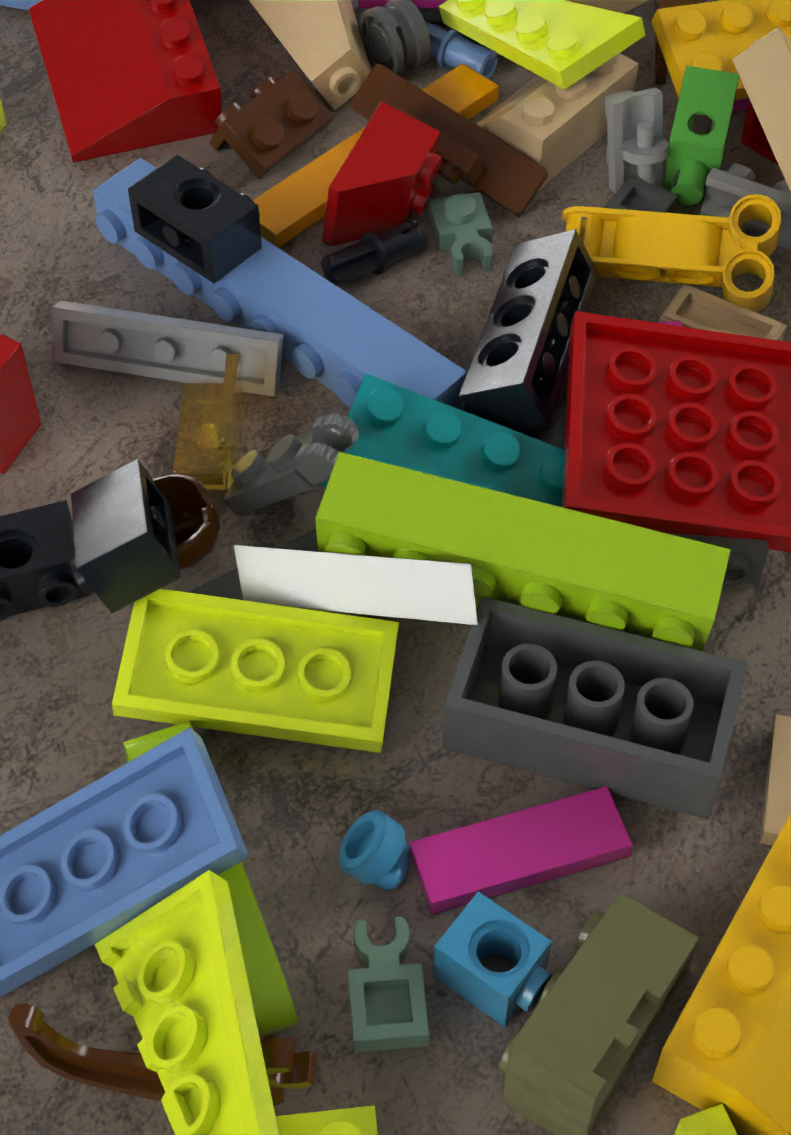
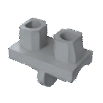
M655 87L638 92L627 90L607 95L604 99L605 116L607 117L608 147L606 148V162L609 172V189L615 194L630 176L652 185L662 184L664 182L663 161L669 156V142L663 138V93Z
M734 162L725 171L712 168L706 178V194L700 215L729 217L732 207L743 197L754 194L768 196L776 202L781 211L780 238L777 246L789 250L791 248V192L786 180L777 182L774 188L755 182L756 175L752 169ZM749 220L740 229L748 236L757 237L765 234L769 227L763 221Z

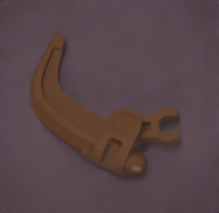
M15 1004L11 1010L8 1020L13 1032L25 1050L44 1068L63 1078L93 1087L161 1101L165 1094L163 1085L157 1072L146 1067L141 1053L92 1048L71 1041L57 1033L43 1020L44 1014L39 1008L29 1004ZM259 1032L273 1106L284 1102L286 1088L300 1089L314 1085L317 1053L312 1050L294 1053L296 1040L292 1037L273 1036L264 1039Z

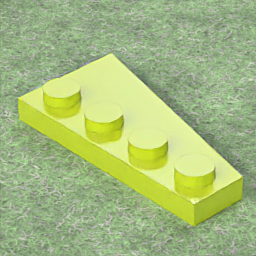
M208 870L94 945L102 963L110 966L117 978L118 984L113 989L122 1011L133 1016L142 1036V1040L137 1046L148 1069L157 1072L163 1085L165 1094L161 1102L175 1135H279L228 881Z

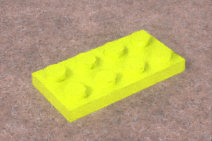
M159 589L134 602L112 700L113 716L169 724L189 721L192 727L381 753L399 622Z

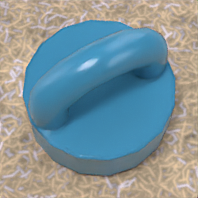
M379 810L365 813L359 817L348 829L339 848L338 859L341 870L364 885L374 884L383 890H394L404 881L409 867L410 852L403 826Z

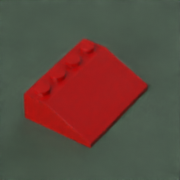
M41 0L28 8L73 163L214 134L218 130L219 126L215 123V120L222 113L221 88L190 0Z

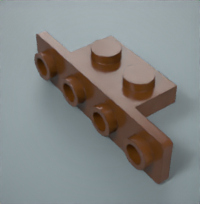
M376 64L350 102L352 110L370 121L382 101L441 131L436 154L442 157V162L437 174L454 185H457L459 180L463 181L516 216H521L548 177L544 167L381 64Z

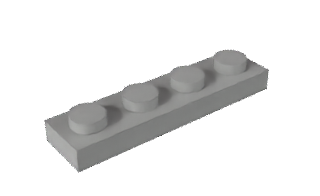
M61 300L52 307V362L275 397L280 390L284 334Z

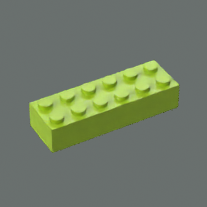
M342 452L338 453L315 518L318 552L471 564L476 611L481 596L699 651L704 650L715 621L731 549Z

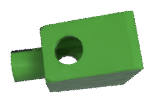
M686 66L669 141V156L666 161L663 186L667 190L678 195L677 202L680 204L694 205L699 203L706 194L705 183L708 174L712 168L721 170L739 74ZM696 115H706L712 119L709 134L692 131Z

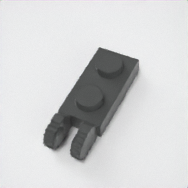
M335 412L333 414L329 413L328 416L324 415L317 418L311 428L312 430L296 437L289 434L277 442L275 446L260 452L256 449L249 451L233 468L231 477L234 479V482L222 501L236 514L242 516L311 490L314 485L329 480L338 453L345 451L346 448L350 449L356 442L360 432L357 430L358 426L348 416L345 417L341 413L336 414Z

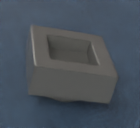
M630 176L604 208L675 213L678 195Z

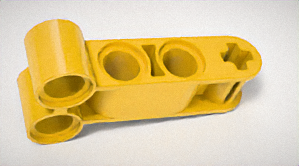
M754 194L743 197L732 207L729 217L587 206L568 207L562 212V220L566 222L565 232L576 229L582 242L584 236V246L598 271L597 277L722 288L724 300L756 313L763 310L771 300L775 274L774 265L768 256L774 252L779 242L781 211L776 202L768 196ZM749 220H759L767 224L769 230L761 236L752 237L743 233L740 227ZM751 273L761 278L763 284L754 291L745 292L735 287L733 281L741 274Z

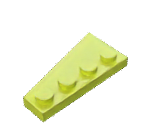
M447 0L438 6L445 25L564 90L646 36L642 17L565 0Z

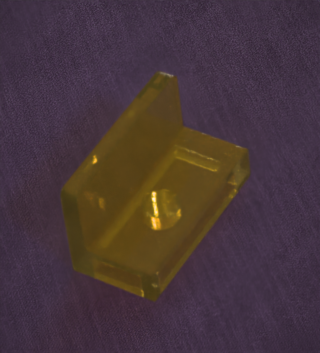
M226 354L223 383L183 384L173 474L177 473L196 478L203 484L205 489H229L234 482L231 472L238 462L244 401L239 354Z

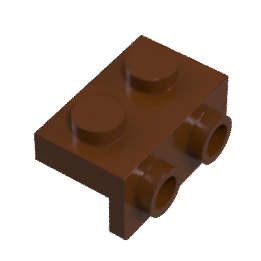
M292 70L279 81L273 76L263 81L250 95L253 100L243 107L238 101L227 107L215 120L219 128L209 144L215 151H218L228 143L253 173L260 178L325 129L335 116L295 70Z

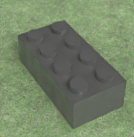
M481 596L476 611L478 625H471L444 704L443 749L592 789L607 786L611 794L709 820L722 778L747 662Z

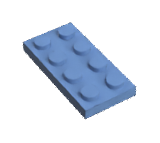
M190 727L0 835V997L93 946L206 871L211 870L218 875L250 857L203 739Z

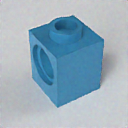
M478 891L434 946L433 977L505 1027L520 1007L529 1013L538 1004L547 983L553 975L547 971L552 941ZM490 955H501L511 960L515 967L506 972H493L486 969L479 961Z

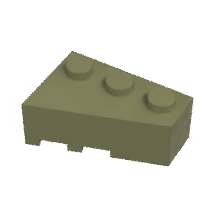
M619 893L605 914L595 910L585 923L576 941L575 949L578 950L564 970L558 968L552 975L539 999L537 1008L525 1025L514 1035L501 1058L498 1069L506 1073L502 1102L554 1135H592L689 970L699 937L622 893Z

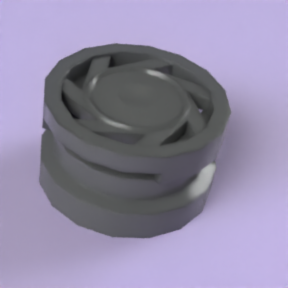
M390 0L384 7L376 6L362 13L359 21L360 33L367 57L373 67L376 64H381L397 75L405 72V67L414 69L428 62L431 55L429 31L422 14L412 1Z

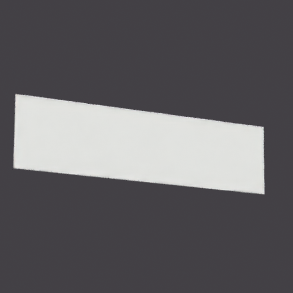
M234 545L241 591L245 601L303 609L478 625L471 564Z

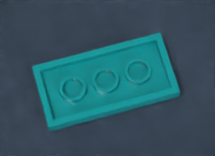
M365 373L348 414V418L358 426L359 436L350 449L346 448L342 453L562 507L564 449ZM329 480L322 482L320 487L326 489Z

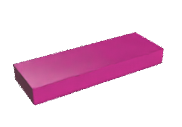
M607 786L409 842V854L431 915L468 904L478 891L488 898L631 857L633 848L631 839Z

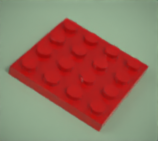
M575 311L570 326L562 507L663 533L766 540L769 543V550L791 553V342Z

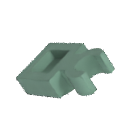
M481 192L431 198L428 203L430 224L439 251L451 250V269L456 276L463 275L464 260L470 258L479 260L482 263L484 272L491 271L493 227Z
M404 916L395 917V938L390 944L384 946L375 945L369 940L366 920H357L355 924V953L359 961L368 968L348 970L354 1053L429 1046L430 1034L422 963L400 965L408 955L410 944L409 926Z

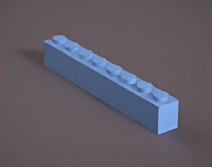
M142 158L92 190L97 213L95 222L98 230L106 240L114 244L118 243L134 254L145 267L155 269L169 278L184 294L193 295L211 307L223 321L232 322L240 328L284 334L282 357L292 363L303 376L309 379L314 378L336 393L337 397L348 407H352L366 373L464 411L459 394L467 375L466 370L261 237L262 248L213 284L134 231L128 188L156 169V167Z

